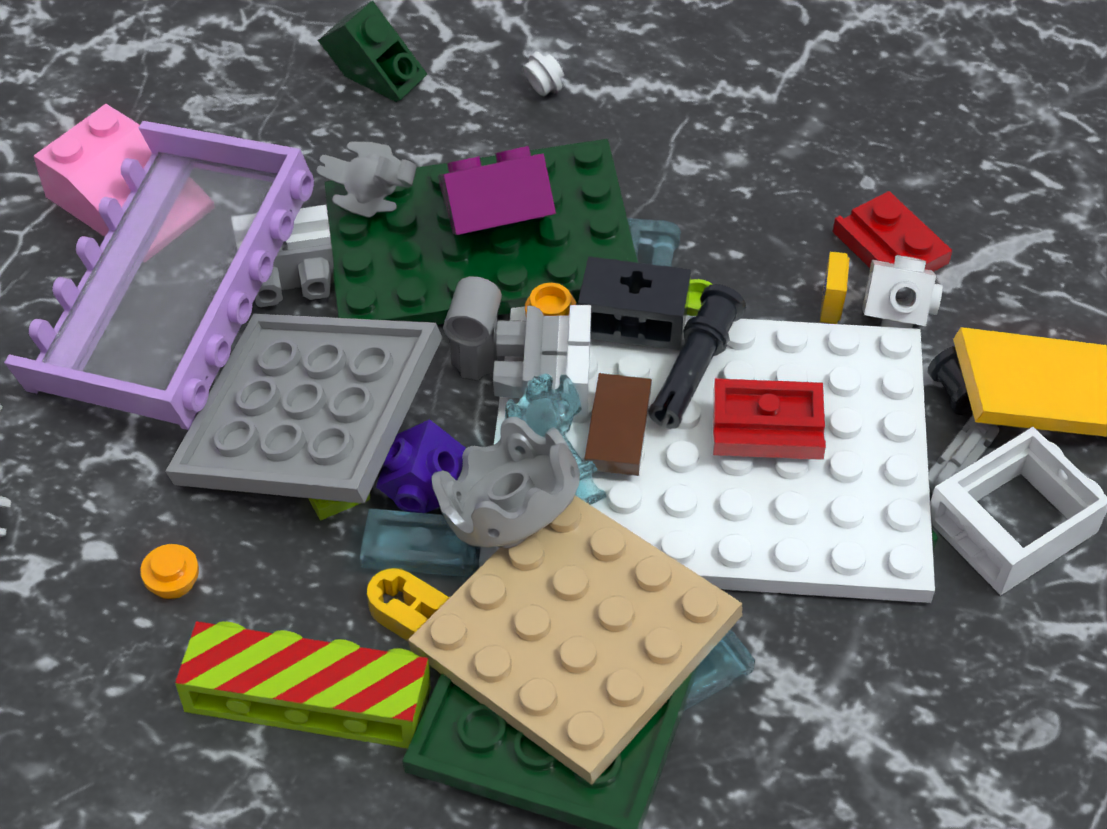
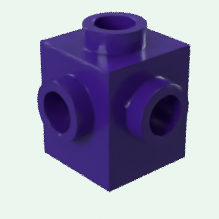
M430 419L398 433L383 463L376 488L391 498L400 509L411 513L415 517L439 508L440 505L432 486V475L438 471H447L457 480L462 472V455L466 447Z

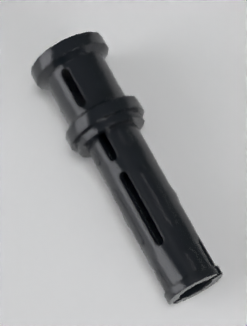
M713 284L703 290L700 297L701 307L696 317L690 318L683 329L685 344L654 403L651 404L648 410L649 417L656 424L662 426L666 415L669 413L671 416L666 424V428L676 429L680 426L682 417L713 356H717L726 350L730 341L728 332L733 322L741 319L746 310V303L742 296L730 287Z

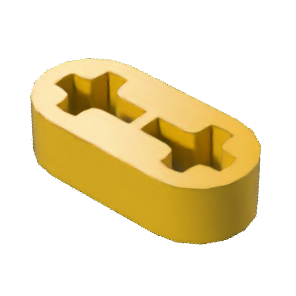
M389 568L378 572L372 577L367 587L368 605L372 617L379 624L406 641L450 598L411 573L396 568ZM399 591L403 592L404 603L398 599H392L388 604L384 603L383 595L385 593L389 596H395Z

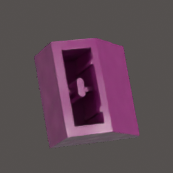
M529 146L495 153L497 163L482 166L480 156L447 163L449 173L438 175L453 234L459 235L556 214L544 153L531 156Z

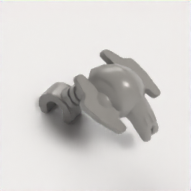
M349 142L346 149L357 154V157L351 162L328 155H322L319 158V161L325 166H318L316 169L317 173L333 182L344 185L348 193L345 196L334 195L332 202L351 213L367 218L372 217L376 212L394 211L397 206L396 203L383 200V198L390 195L397 186L411 187L417 165L413 162L403 159L400 161L394 157L390 146L374 142Z

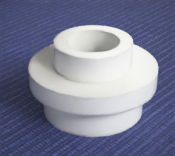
M537 51L529 56V62L523 66L524 74L529 83L542 96L547 95L549 92H559L562 89L560 79L564 76L559 63L550 54L543 56Z

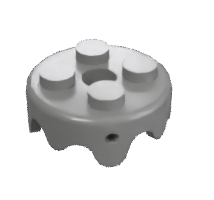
M508 417L501 424V438L496 444L489 447L470 446L465 449L462 455V472L457 480L447 471H438L432 475V486L442 514L451 530L461 541L480 547L500 546L511 548L517 546L528 536L550 524L571 504L579 486L580 470L568 444L555 427L545 433L546 438L536 434L522 419Z

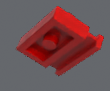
M890 191L852 209L851 215L845 218L840 215L834 220L832 232L869 268L871 267L872 260L894 264L896 255L925 260V269L932 270L933 272L950 262L953 250Z
M714 379L713 455L824 459L826 440H824L825 414L822 382Z

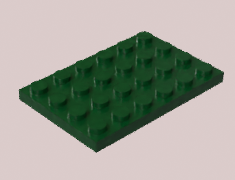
M608 138L530 150L531 156L544 153L556 214L459 235L453 234L438 175L449 173L447 163L417 167L411 187L397 186L390 195L383 198V200L396 203V209L390 212H376L369 218L351 213L332 202L334 195L345 196L348 194L345 186L331 180L324 181L334 263L333 271L338 318L444 324L457 283L461 279L470 276L488 279L500 289L502 299L497 315L510 314L511 308L525 307L526 300L533 289L544 283H558L565 286L574 297L576 303H578L588 257L638 263ZM495 156L480 158L482 166L497 163Z

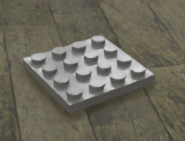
M253 314L209 392L206 405L198 412L165 472L173 484L179 486L365 503L442 340L437 324L429 322Z

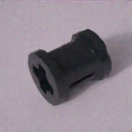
M952 346L939 353L930 362L927 373L933 381L941 382L952 398L950 406L954 412L964 415L972 412L956 348Z

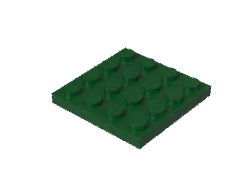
M699 665L592 785L441 673L402 760L405 772L585 829H642Z

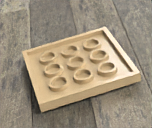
M574 495L571 504L550 524L528 536L517 546L511 548L500 547L408 639L411 652L417 656L428 658L429 665L432 668L451 679V682L481 704L486 705L508 724L522 732L527 738L592 785L742 617V603Z

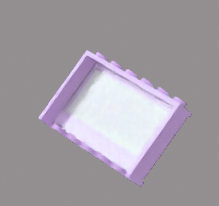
M142 121L139 130L152 155L144 169L140 162L135 159L126 158L122 162L121 174L131 190L122 207L115 198L103 197L101 199L99 214L109 228V231L100 247L93 238L82 236L78 239L76 253L87 270L77 287L68 278L58 277L55 280L53 294L64 311L54 329L46 320L34 319L31 322L29 336L41 351L38 358L31 360L9 354L4 363L27 392L35 394L38 391L176 423L182 429L189 430L197 412L201 411L206 405L209 389L220 367L227 363L231 352V345L241 325L248 321L252 312V303L263 282L269 279L273 270V262L283 242L287 241L291 236L294 220L303 202L307 201L312 194L314 179L301 149Z

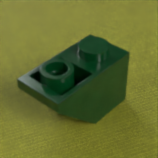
M373 0L343 17L317 40L346 78L395 102L401 100L428 75Z

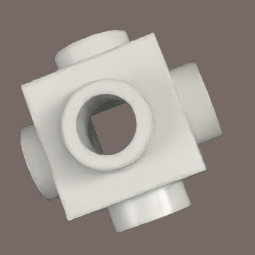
M899 255L895 256L894 264L872 260L862 310L864 315L883 318L881 324L883 327L912 328L913 324L926 326L928 314L937 315L943 286L935 284L936 275L932 270L925 269V260ZM904 287L911 288V293L907 298H895L899 289Z

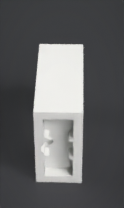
M1032 427L935 486L930 501L931 525L1002 595L1096 534L1107 513V496L1095 481L1087 478L1064 456L1057 445L1049 442ZM1020 474L1068 519L1025 548L977 502Z

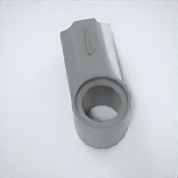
M470 276L461 279L457 283L443 326L445 334L450 339L451 365L459 370L462 378L479 380L488 373H494V362L498 361L496 345L497 312L502 294L494 283L481 277Z

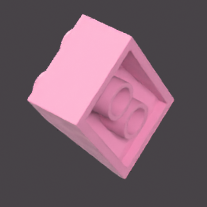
M105 104L33 155L46 198L106 237L109 228L99 214L101 199L103 197L115 198L122 207L131 192L121 174L122 162L126 158L135 159L140 162L144 169L152 155L139 130L140 125L108 104ZM189 178L149 251L144 264L148 263L216 209L215 203L191 178Z

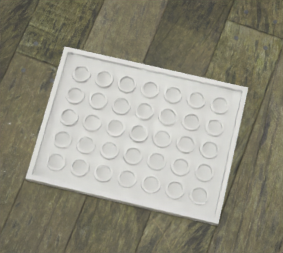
M525 307L511 308L510 321H526ZM686 316L685 325L690 318L696 316ZM739 319L733 322L728 332L730 341L726 350L717 356H713L682 417L680 426L676 429L666 428V424L671 416L669 413L666 415L662 426L652 421L648 414L639 476L584 470V458L598 374L604 373L652 379L650 408L681 350L591 339L587 417L523 413V398L500 397L494 444L500 440L501 424L508 417L522 419L536 434L546 438L545 433L552 427H555L568 444L580 470L579 486L575 493L577 497L720 589L932 602L935 583L920 329ZM684 336L682 339L681 349L685 344ZM505 356L504 361L523 362L524 357ZM714 379L822 382L825 414L824 440H826L824 459L713 455ZM500 546L481 547L479 568Z

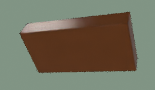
M604 373L598 374L584 458V470L639 476L652 379Z

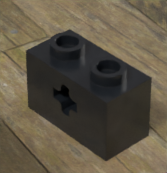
M588 257L578 305H591V339L681 350L683 329L689 303L691 269Z

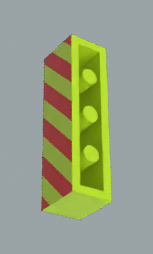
M196 621L175 682L183 710L187 713L408 748L426 709L431 689L428 658L417 656L409 650L391 649L382 651L369 649L342 639L331 642L312 640L285 630L275 631L274 633L249 630L237 623L228 621L218 622L217 624Z

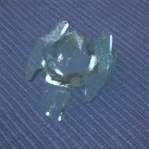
M544 373L537 377L534 376L528 381L525 393L517 404L512 399L506 403L505 419L508 417H518L525 421L536 434L546 438L545 433L552 427H555L568 444L580 470V481L575 495L590 505L607 497L605 491L596 486L591 476L592 473L597 471L595 464L589 460L583 462L565 435L571 428L573 417L582 410L579 394L572 380L566 374L561 375L559 387L554 390L552 388L553 377L550 374Z

